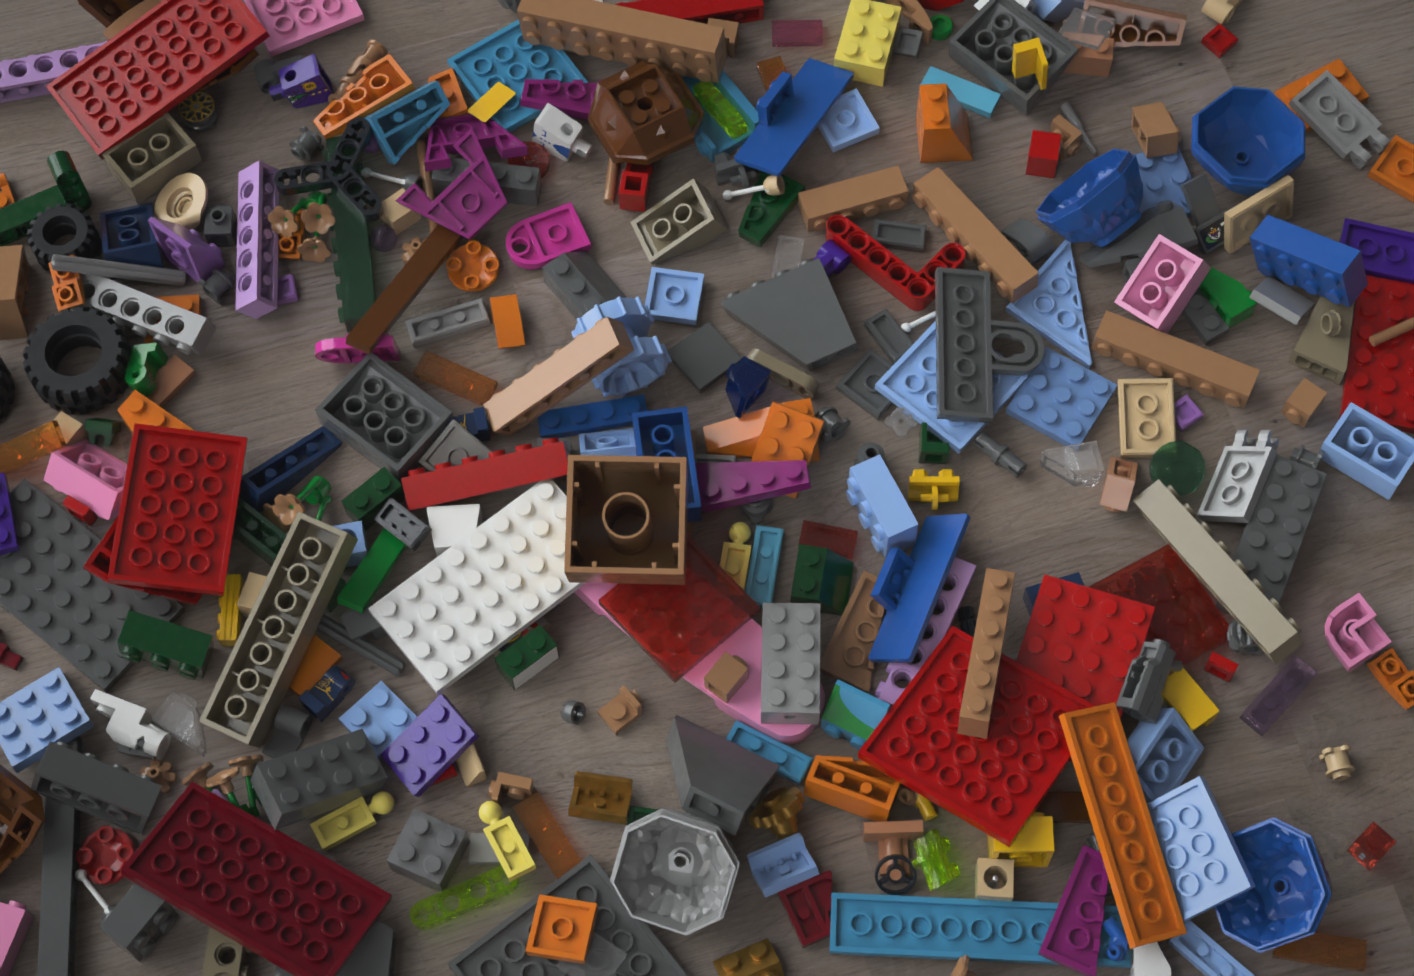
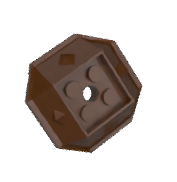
M643 60L597 83L588 116V124L613 163L628 162L650 165L693 144L705 116L703 109L678 73Z

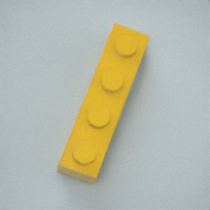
M227 574L224 596L219 597L221 613H218L217 619L218 624H220V630H217L216 638L222 646H235L241 632L242 614L237 606L244 587V579L241 574Z

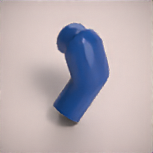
M1112 916L1102 923V927L1111 937L1107 948V956L1109 959L1119 962L1126 957L1129 944L1124 929Z

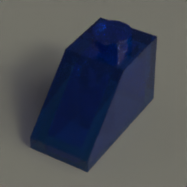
M745 356L737 364L732 363L726 373L728 381L725 390L734 414L738 418H741L766 391L772 372Z

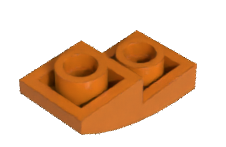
M299 210L295 214V220L299 224V229L291 237H285L282 233L278 234V259L301 260L302 254L297 251V247L305 240V222L301 220V214L305 210Z
M51 262L48 263L54 285L51 287L58 312L84 305L85 293L81 273L53 270Z
M517 295L490 297L498 350L525 346Z
M1392 647L1366 664L1384 689L1405 710L1414 705V670H1407Z

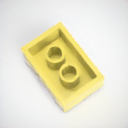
M851 0L835 54L834 66L853 72V81L883 87L897 30L900 26L902 7L871 0Z

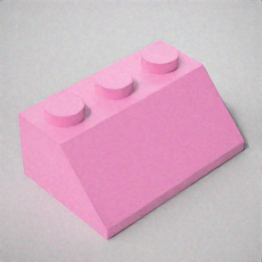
M1159 234L1114 303L1150 327L1168 334L1211 267L1203 259Z
M87 439L52 452L43 480L52 485L55 490L70 495L88 506L100 518L109 521L119 515L127 464L97 445L91 444Z

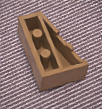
M23 245L0 247V340L28 338V329L25 326L23 316L28 315L29 308L28 306H23L24 294L29 293V262Z

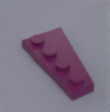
M525 79L520 106L543 111L546 104L549 103L568 116L588 120L597 83H583V80L560 83L559 80Z
M806 460L695 463L701 510L703 513L812 489Z
M1085 845L1082 846L1038 952V955L1084 976H1096L1105 895L1108 885V875L1099 851Z

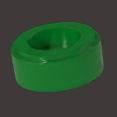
M941 14L930 18L933 26L932 39L937 41L948 39L953 30L952 20L948 16Z

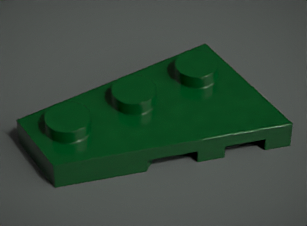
M760 171L758 183H755L754 187L763 185L764 180L772 174ZM783 174L781 176L785 185L784 194L772 196L767 194L765 190L753 192L751 202L747 205L738 229L739 237L760 248L796 205L798 193L806 191L805 185Z

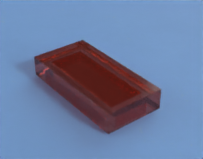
M804 520L798 547L799 544L828 548L846 559L853 560L858 531Z

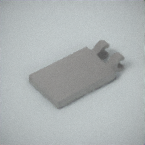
M1328 70L1296 95L1288 104L1342 159L1349 155L1352 163L1359 170L1372 158L1371 154L1360 146L1366 139L1369 142L1370 148L1376 154L1384 150L1385 146L1390 142L1378 130L1382 123Z
M1238 430L1235 434L1233 445L1225 446L1197 514L1202 521L1250 522L1277 455L1275 449L1279 445V439L1270 438L1272 430H1261L1256 446L1255 438H1247L1248 430Z

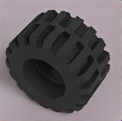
M61 203L56 204L55 208L48 206L45 208L46 211L44 213L39 212L36 214L37 220L30 222L32 229L27 231L29 237L27 239L28 244L38 263L41 264L45 271H50L48 263L51 262L54 254L96 259L95 255L100 253L99 246H101V240L90 215L79 206L74 208L73 204L69 203L66 206H62ZM67 234L75 235L67 244L53 245L61 236Z

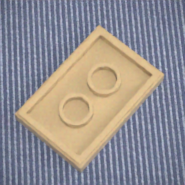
M1286 175L1224 213V249L1229 254L1250 243V236L1267 215L1283 221L1293 216V178Z
M1173 378L1118 379L1120 458H1176Z

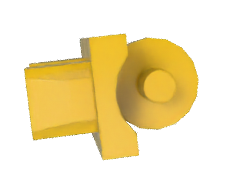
M914 469L912 476H909L908 501L931 502V510L938 509V502H958L960 478L954 475L952 469H942L938 472V476H928V472L924 469Z

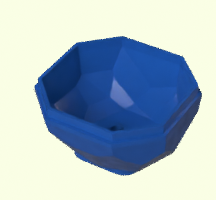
M1233 86L1192 117L1191 152L1200 165L1217 182L1233 192L1251 196L1286 175L1290 176L1300 167L1305 160L1306 126L1269 89Z

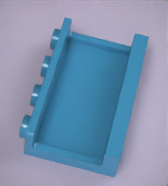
M724 70L718 83L711 81L703 82L697 78L687 76L681 77L704 111L705 118L695 140L700 154L707 156L713 163L715 162V155L723 152L730 153L742 146L759 124L758 112Z

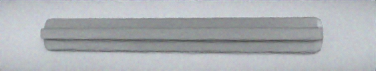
M54 254L51 259V268L58 271L183 286L186 281V272L183 270Z

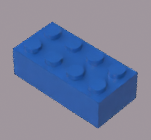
M1270 215L1265 217L1250 236L1258 271L1265 276L1278 278L1287 285L1298 286L1312 295H1320L1334 304H1342L1350 308L1368 284L1361 251Z
M687 406L632 413L637 456L687 457L688 522L701 521V502Z

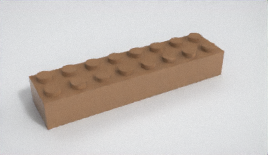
M521 0L517 9L523 40L532 45L539 44L556 50L576 52L583 56L599 57L606 61L623 62L629 66L644 60L678 73L681 77L687 76L697 78L703 82L711 81L715 83L719 82L727 60L723 27L595 0Z

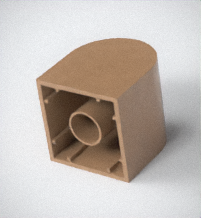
M568 455L564 573L568 581L571 583L685 585L688 525L687 457Z

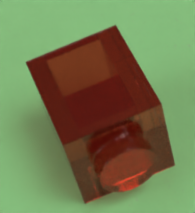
M1373 821L1353 842L1347 852L1370 871L1397 841Z

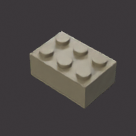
M168 112L146 128L102 154L108 170L137 204H140L161 190L176 176L186 173L202 162L196 144Z

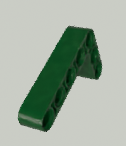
M67 151L54 152L47 159V164L57 185L0 209V247L28 236V229H32L30 222L37 220L36 214L39 212L44 213L46 211L45 208L48 206L55 208L56 204L61 203L62 206H66L69 203L73 204L74 208L77 206L81 207L83 211L91 207L92 200Z

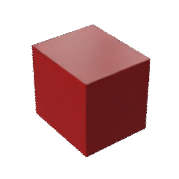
M1037 130L1032 131L1026 175L1054 178L1061 134Z

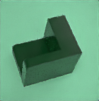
M922 422L919 432L918 463L946 464L949 454V443H944L934 434L927 431V423Z

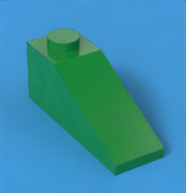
M1212 267L1198 287L1229 328L1246 320L1254 313L1257 302L1250 299L1252 291L1247 290L1241 282Z

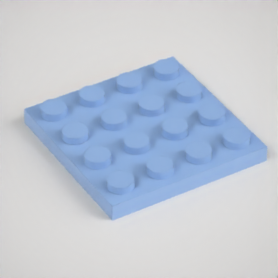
M936 321L875 384V389L919 424L922 422L927 423V430L944 443H949V447L958 454L988 424L937 419ZM992 374L993 417L1013 397L1020 386L1028 379V375Z
M1199 776L1147 804L1183 922L1256 887L1204 776Z

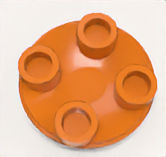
M471 240L467 244L458 247L452 252L446 262L450 281L457 288L468 292H477L488 288L496 280L500 269L499 260L495 252L476 240Z

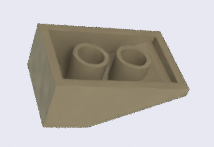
M694 178L630 222L652 265L706 245L728 230L708 189Z

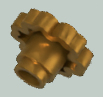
M783 787L771 791L763 798L748 818V821L754 829L763 826L764 829L769 828L772 834H776L778 839L787 838L798 830L796 814L802 809L801 804L805 802V799L797 787L790 789Z

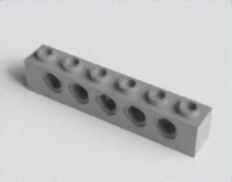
M81 274L85 304L78 307H85L88 312L90 309L99 310L102 315L107 314L113 318L120 328L124 329L125 326L132 328L131 331L139 336L146 337L147 334L153 336L156 342L164 346H168L169 343L173 344L177 350L184 354L191 355L193 352L200 356L203 355L216 330V327L208 318L105 277Z

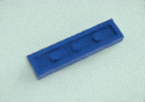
M644 394L548 410L538 417L541 438H561L633 426L632 413L647 411Z

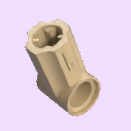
M1207 0L1201 12L1224 26L1234 14L1236 7L1243 0Z

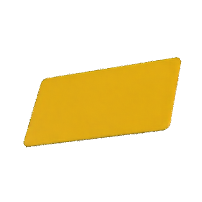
M497 82L467 111L482 122H487L516 92Z

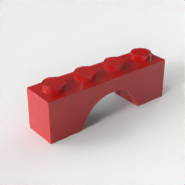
M627 162L625 171H622L618 192L620 209L646 212L655 162L650 165Z

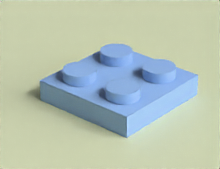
M857 88L840 95L818 125L832 152L863 141L880 132V127Z
M652 267L645 305L648 306L653 319L696 325L705 279L704 274Z
M381 680L338 719L350 733L363 728L378 760L382 758L380 754L417 716Z

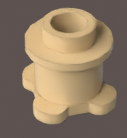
M1350 745L1330 747L1322 750L1319 758L1320 761L1326 762L1328 769L1326 777L1333 778L1334 781H1343L1351 777L1355 767L1350 764L1348 752L1351 751Z

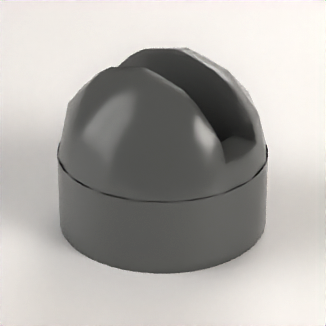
M572 700L562 705L563 711H560V714L564 721L575 725L583 721L586 710L582 702Z

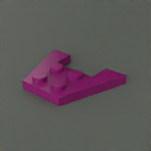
M470 113L438 118L430 126L425 158V172L451 168V159L448 154H459L453 146L471 128H473L482 149L496 146L502 159L528 155L527 145L491 118L487 122H482Z
M473 128L453 146L470 166L437 198L432 201L414 183L396 200L402 206L470 241L508 205Z

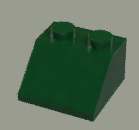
M799 544L790 603L820 604V613L842 616L849 599L854 563L828 548Z

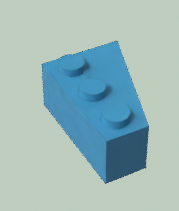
M431 81L364 117V119L370 123L372 134L388 164H396L400 157L433 124L450 103L439 82Z

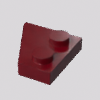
M831 870L778 892V896L802 948L830 937Z

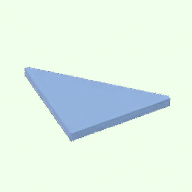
M1065 239L1038 270V286L1013 304L1010 302L1006 307V312L1021 323L1031 326L1044 339L1090 369L1092 358L1090 356L1088 334L1083 317L1081 295L1078 289L1076 267L1072 255L1071 242Z

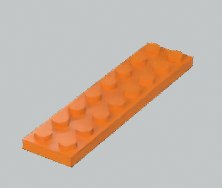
M1115 702L1060 715L1059 719L1130 949L1187 934Z

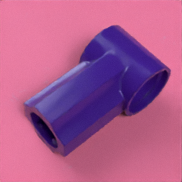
M830 239L820 247L814 260L820 258L829 279L834 273H841L848 266L852 257Z

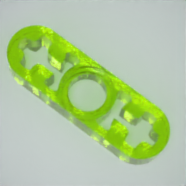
M700 81L693 85V92L697 101L732 139L747 133V124L742 115L711 81Z

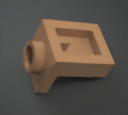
M1058 114L1052 120L1050 132L1061 134L1060 144L1062 146L1059 159L1064 161L1069 156H1075L1080 150L1082 132Z
M625 685L619 688V695L598 710V715L615 735L619 734L643 715L641 706L643 701L634 689L629 691Z
M498 772L497 780L491 781L488 797H491L492 801L497 802L500 806L504 792L507 793V796L514 799L532 798L535 789L533 779Z

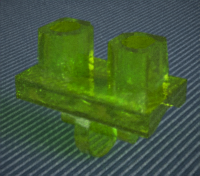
M938 829L931 830L925 836L913 841L918 857L911 862L914 869H923L930 891L940 889L961 875L958 865L954 862L950 863L946 853L950 852L951 848L948 837L940 836Z

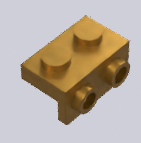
M576 771L568 816L626 824L632 800L633 780L618 776Z
M768 938L713 961L718 976H784L780 960Z

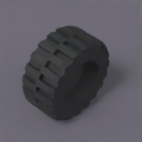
M76 307V311H71L68 308L61 310L59 315L55 316L53 313L47 317L48 321L44 324L40 322L35 327L36 333L29 335L27 339L29 346H26L23 351V357L25 358L23 365L27 377L39 397L45 403H49L51 408L57 411L63 409L64 413L72 415L75 414V411H79L81 415L89 414V410L96 409V411L104 409L103 405L106 403H114L118 400L117 394H123L128 388L125 383V374L132 350L122 329L109 315H102L101 311L96 309H90L88 312L85 307ZM83 346L97 347L102 350L98 362L87 372L75 376H65L56 373L59 362L71 350Z

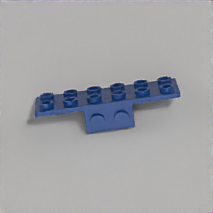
M811 58L805 62L793 80L792 74L782 71L779 77L772 81L766 94L759 98L756 105L759 124L734 156L735 162L778 177L781 176L851 82L853 72Z
M968 514L927 516L910 557L899 547L890 548L870 595L887 610L868 656L871 662L913 661L971 519Z

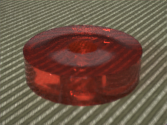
M523 142L527 145L528 155L508 158V164L540 168L542 179L550 168L547 150L536 142ZM528 160L533 161L530 164L525 163Z

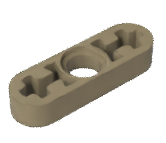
M753 348L745 359V364L752 371L804 398H813L819 388V383L812 376L762 350Z

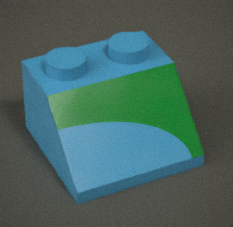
M838 679L822 715L821 728L824 729L827 735L836 739L841 737L850 741L852 747L860 750L890 710V704Z

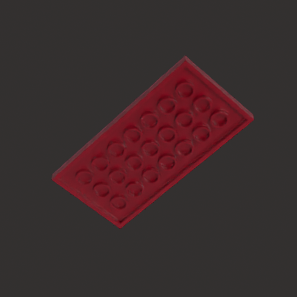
M193 781L121 868V875L294 976H337L392 899L390 893L281 831L274 830L272 826Z

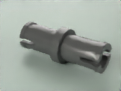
M985 431L976 438L974 446L991 457V462L995 465L1000 464L1016 478L1025 471L1027 463L1011 453L1007 445L999 444Z

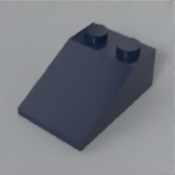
M152 202L100 213L105 261L164 268L162 252L148 222L151 216L154 217ZM110 277L111 280L121 279V278H113V277Z

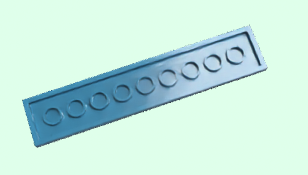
M832 892L829 954L958 960L961 956L967 955L969 956V961L1060 965L1038 955L1059 903ZM1104 905L1103 922L1114 916L1123 928L1117 906ZM1101 927L1097 967L1130 968V947H1128L1127 955L1122 961L1116 962L1108 958L1107 948L1111 937Z

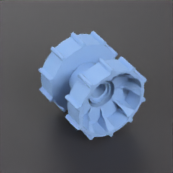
M618 296L614 300L594 305L593 309L582 317L577 318L578 323L575 330L571 332L573 338L595 326L598 320L610 317L623 323L633 345L634 351L592 379L595 389H600L604 397L608 395L626 396L628 393L648 388L649 384L666 374L665 370L668 363L672 362L665 344H660L657 336L646 337L648 336L647 332L650 329V325L654 323V319L648 306L642 304L639 296L636 298H621V296Z

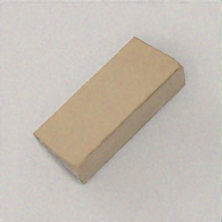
M473 742L456 760L467 787L485 781L487 778Z

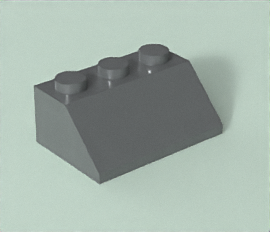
M587 251L562 253L542 267L545 284L576 320L593 309L596 304L600 305L614 300L618 296L627 298Z

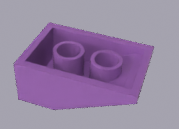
M152 216L148 219L164 259L178 270L185 271L186 275L198 283L200 279L206 281L213 274L212 271L214 269L220 271L225 266L221 256L223 253L220 248L213 243L207 244L195 230L191 229L189 231L180 224Z

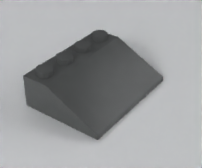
M989 0L949 40V57L993 91L1000 93L1002 98L1024 115H1027L1045 97L1079 51V48L1015 0ZM1039 37L1048 62L1046 89H1040L1035 74L1017 79L1014 78L1012 72L1013 44Z
M373 353L367 354L315 409L321 425L380 469L385 467L401 485V478L408 477V471L417 469L421 465L418 461L436 441L453 415L452 411Z

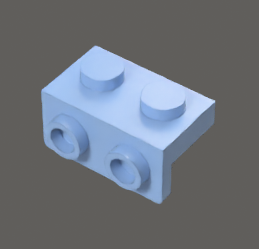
M796 833L747 855L752 875L765 898L819 875L818 868L806 849L801 833Z

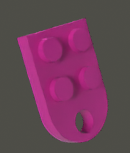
M572 202L519 221L511 227L506 236V249L509 258L514 264L524 269H540L562 253L583 252L591 249V243ZM518 244L527 246V249L522 253H517L513 250Z
M387 333L372 353L384 362L400 361V349L393 335L389 336ZM347 335L345 338L325 339L315 344V357L318 360L329 363H360L367 353L347 345Z

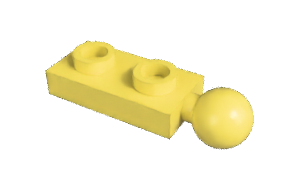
M736 522L729 529V537L733 543L724 542L716 590L727 599L743 601L752 550L751 545H744V543L750 539L751 529L744 522Z
M380 791L372 797L371 803L366 804L363 796L311 823L310 826L323 851L326 852L376 825L373 814L385 815L391 812L394 807V798L390 793Z
M486 801L479 808V817L484 823L490 824V826L484 828L483 831L509 882H512L535 870L536 865L510 816L501 820V806L495 801Z

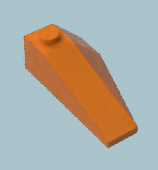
M390 54L368 66L362 72L363 77L356 84L350 83L345 88L347 92L339 100H333L313 120V123L325 139L343 134L347 124L352 119L364 118L416 90L413 82Z
M811 398L780 403L814 416ZM770 407L704 426L703 433L707 454L733 455L736 458L742 456L753 457ZM818 443L811 462L820 461Z

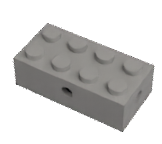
M763 603L761 724L819 725L820 604Z

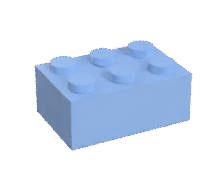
M1352 402L1348 405L1320 450L1324 451L1321 458L1322 461L1390 500L1414 463L1413 438Z
M879 454L850 467L846 496L852 506L856 505L860 512L858 517L863 528L870 530L872 534L871 541L877 552L881 551L886 559L890 548L899 547L902 551L914 547L919 524L881 455Z

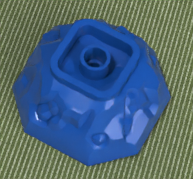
M1114 148L1089 161L1046 196L1035 211L1039 216L1037 219L1072 243L1090 241L1092 245L1098 247L1109 244L1142 216L1139 208L1143 198V182L1136 155H1132L1130 151Z
M1275 817L1232 833V837L1256 887L1214 907L1222 932L1258 953L1315 934L1329 901L1332 899V884L1313 837Z

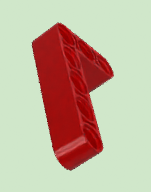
M833 215L826 224V241L831 239L851 255L850 262L913 311L924 310L935 300V278L931 276L935 275L937 267L963 269L966 252L963 246L958 243L945 245L917 273L845 216ZM840 230L842 233H835L833 231ZM856 245H857V246H861V247H863V248L856 249V248H854L853 246H856ZM949 258H955V259H957L958 261H950V260H948V259H949ZM874 261H880V262H882V264H879V265H878V264H874L873 262H874ZM893 277H901L902 280H895ZM918 292V293H921V294H923V295H922V296H915L913 293Z

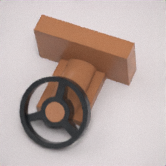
M923 820L864 822L863 842L878 841L879 863L875 869V880L883 892L890 895H901L908 892L914 886L917 873L913 862L909 859L908 840H922L924 832ZM909 865L913 869L912 879L907 876L910 874ZM879 870H880V876H884V877H882L880 880L878 879ZM888 881L892 883L904 881L909 884L900 890H890L883 886Z

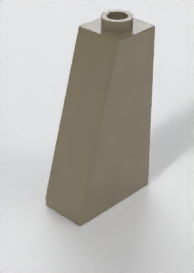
M1320 296L1288 363L1339 385L1347 369L1354 303L1349 308L1342 304H1334L1327 298ZM1331 310H1336L1345 319L1344 329L1339 335L1334 337L1331 334H1324L1320 325L1322 315L1329 313Z

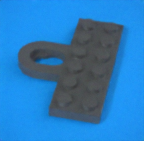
M937 267L935 271L937 419L991 423L993 420L992 374L1023 376L1033 372L1043 359L1045 352L1044 342L1039 333L1027 324L991 320L990 272ZM997 338L1013 339L1023 343L1025 352L1004 358L994 352L992 341Z

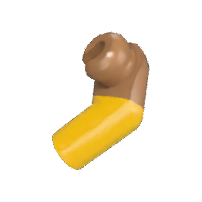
M903 787L899 790L898 799L900 802L918 808L925 822L938 816L930 800L908 787Z

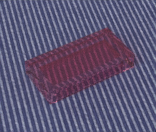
M772 20V47L823 46L822 20Z

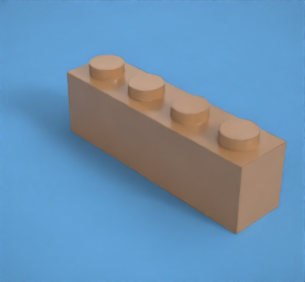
M897 165L799 192L798 208L807 232L814 230L822 231L826 229L827 221L833 215H843L850 221L861 217H872L886 210H898L907 205L909 191Z

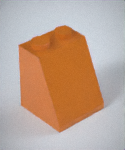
M946 83L920 85L916 113L920 163L972 161L968 114Z

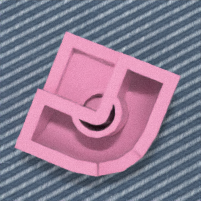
M1360 593L1337 606L1328 615L1324 626V637L1329 649L1347 672L1361 666L1367 659L1389 646L1392 642L1374 620L1377 616Z

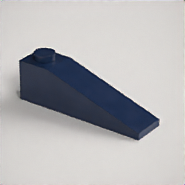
M324 426L320 427L243 475L239 500L257 515L264 510L263 505L265 503L273 505L277 495L288 493L340 448L342 442Z

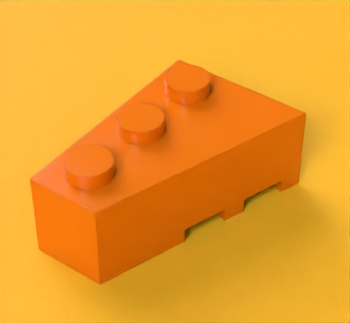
M134 390L117 409L132 435L135 423L193 430L137 390Z
M816 755L806 778L803 795L866 819L883 822L888 821L901 783L864 761L853 760V757Z

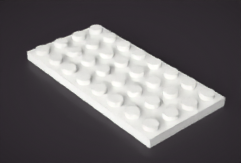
M552 479L536 483L368 608L372 616L437 695L585 584L569 582L564 573L567 496Z

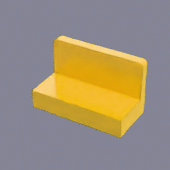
M1039 37L1013 44L1012 72L1014 78L1017 79L1035 74L1040 89L1044 90L1047 87L1048 62Z
M1184 668L1168 676L1162 692L1163 698L1172 708L1176 709L1191 731L1196 730L1203 724L1208 726L1216 719L1220 710Z

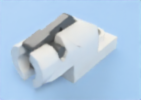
M95 689L90 700L95 705L96 712L111 718L106 732L117 744L119 753L154 761L156 759L162 760L170 745L171 735H169V732L163 731L151 723L153 717L146 708Z

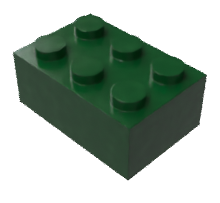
M128 610L117 641L120 653L124 654V659L134 663H140L141 660L152 663L151 667L164 672H168L169 668L180 671L179 675L190 680H195L196 677H204L214 648L213 635Z

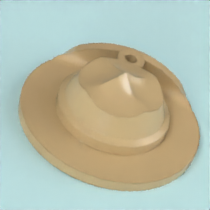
M184 173L170 180L156 199L154 217L180 224L189 231L196 228L200 224V219L208 201V188L205 181L193 173Z

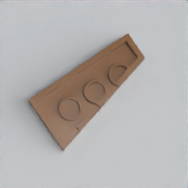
M863 571L820 659V672L869 693L871 674L875 662H871L868 656L880 630L884 607L870 596L878 577Z

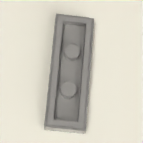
M482 298L405 321L414 348L490 325Z

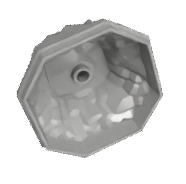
M664 807L625 826L610 881L630 917L686 936L724 918L740 862L733 850V845L726 838L719 825L702 817Z

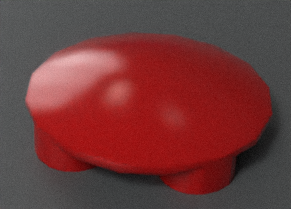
M105 825L85 839L80 849L76 852L75 857L79 863V869L86 871L88 880L94 884L109 885L117 883L124 878L121 875V868L135 852V846L127 833Z

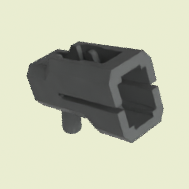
M1154 639L1153 642L1144 641L1140 655L1132 660L1116 707L1138 721L1157 723L1164 703L1162 692L1170 671L1179 672L1183 668L1180 660H1174L1176 652L1170 649L1171 645L1168 642L1160 639Z

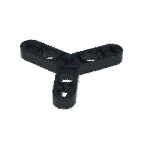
M360 117L352 119L347 124L330 161L279 170L274 176L277 191L282 195H295L335 188L364 220L370 222L378 220L383 214L382 202L355 172L372 136L370 123ZM360 128H364V131H360V132L358 133V135H357V141H356V140H355V139H356L355 131H359ZM346 148L356 149V153L353 156L347 157L342 154ZM342 168L344 174H339L338 177H336L334 173H339ZM311 173L320 175V178L315 182H308L306 180V177ZM298 176H300L302 183H298ZM284 179H290L289 185H284ZM353 186L362 188V191L357 195H350L348 193V190ZM366 199L371 207L375 206V210L366 209L364 200Z

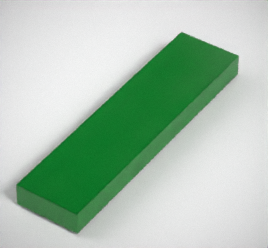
M384 528L338 595L337 603L363 614L407 548V545Z

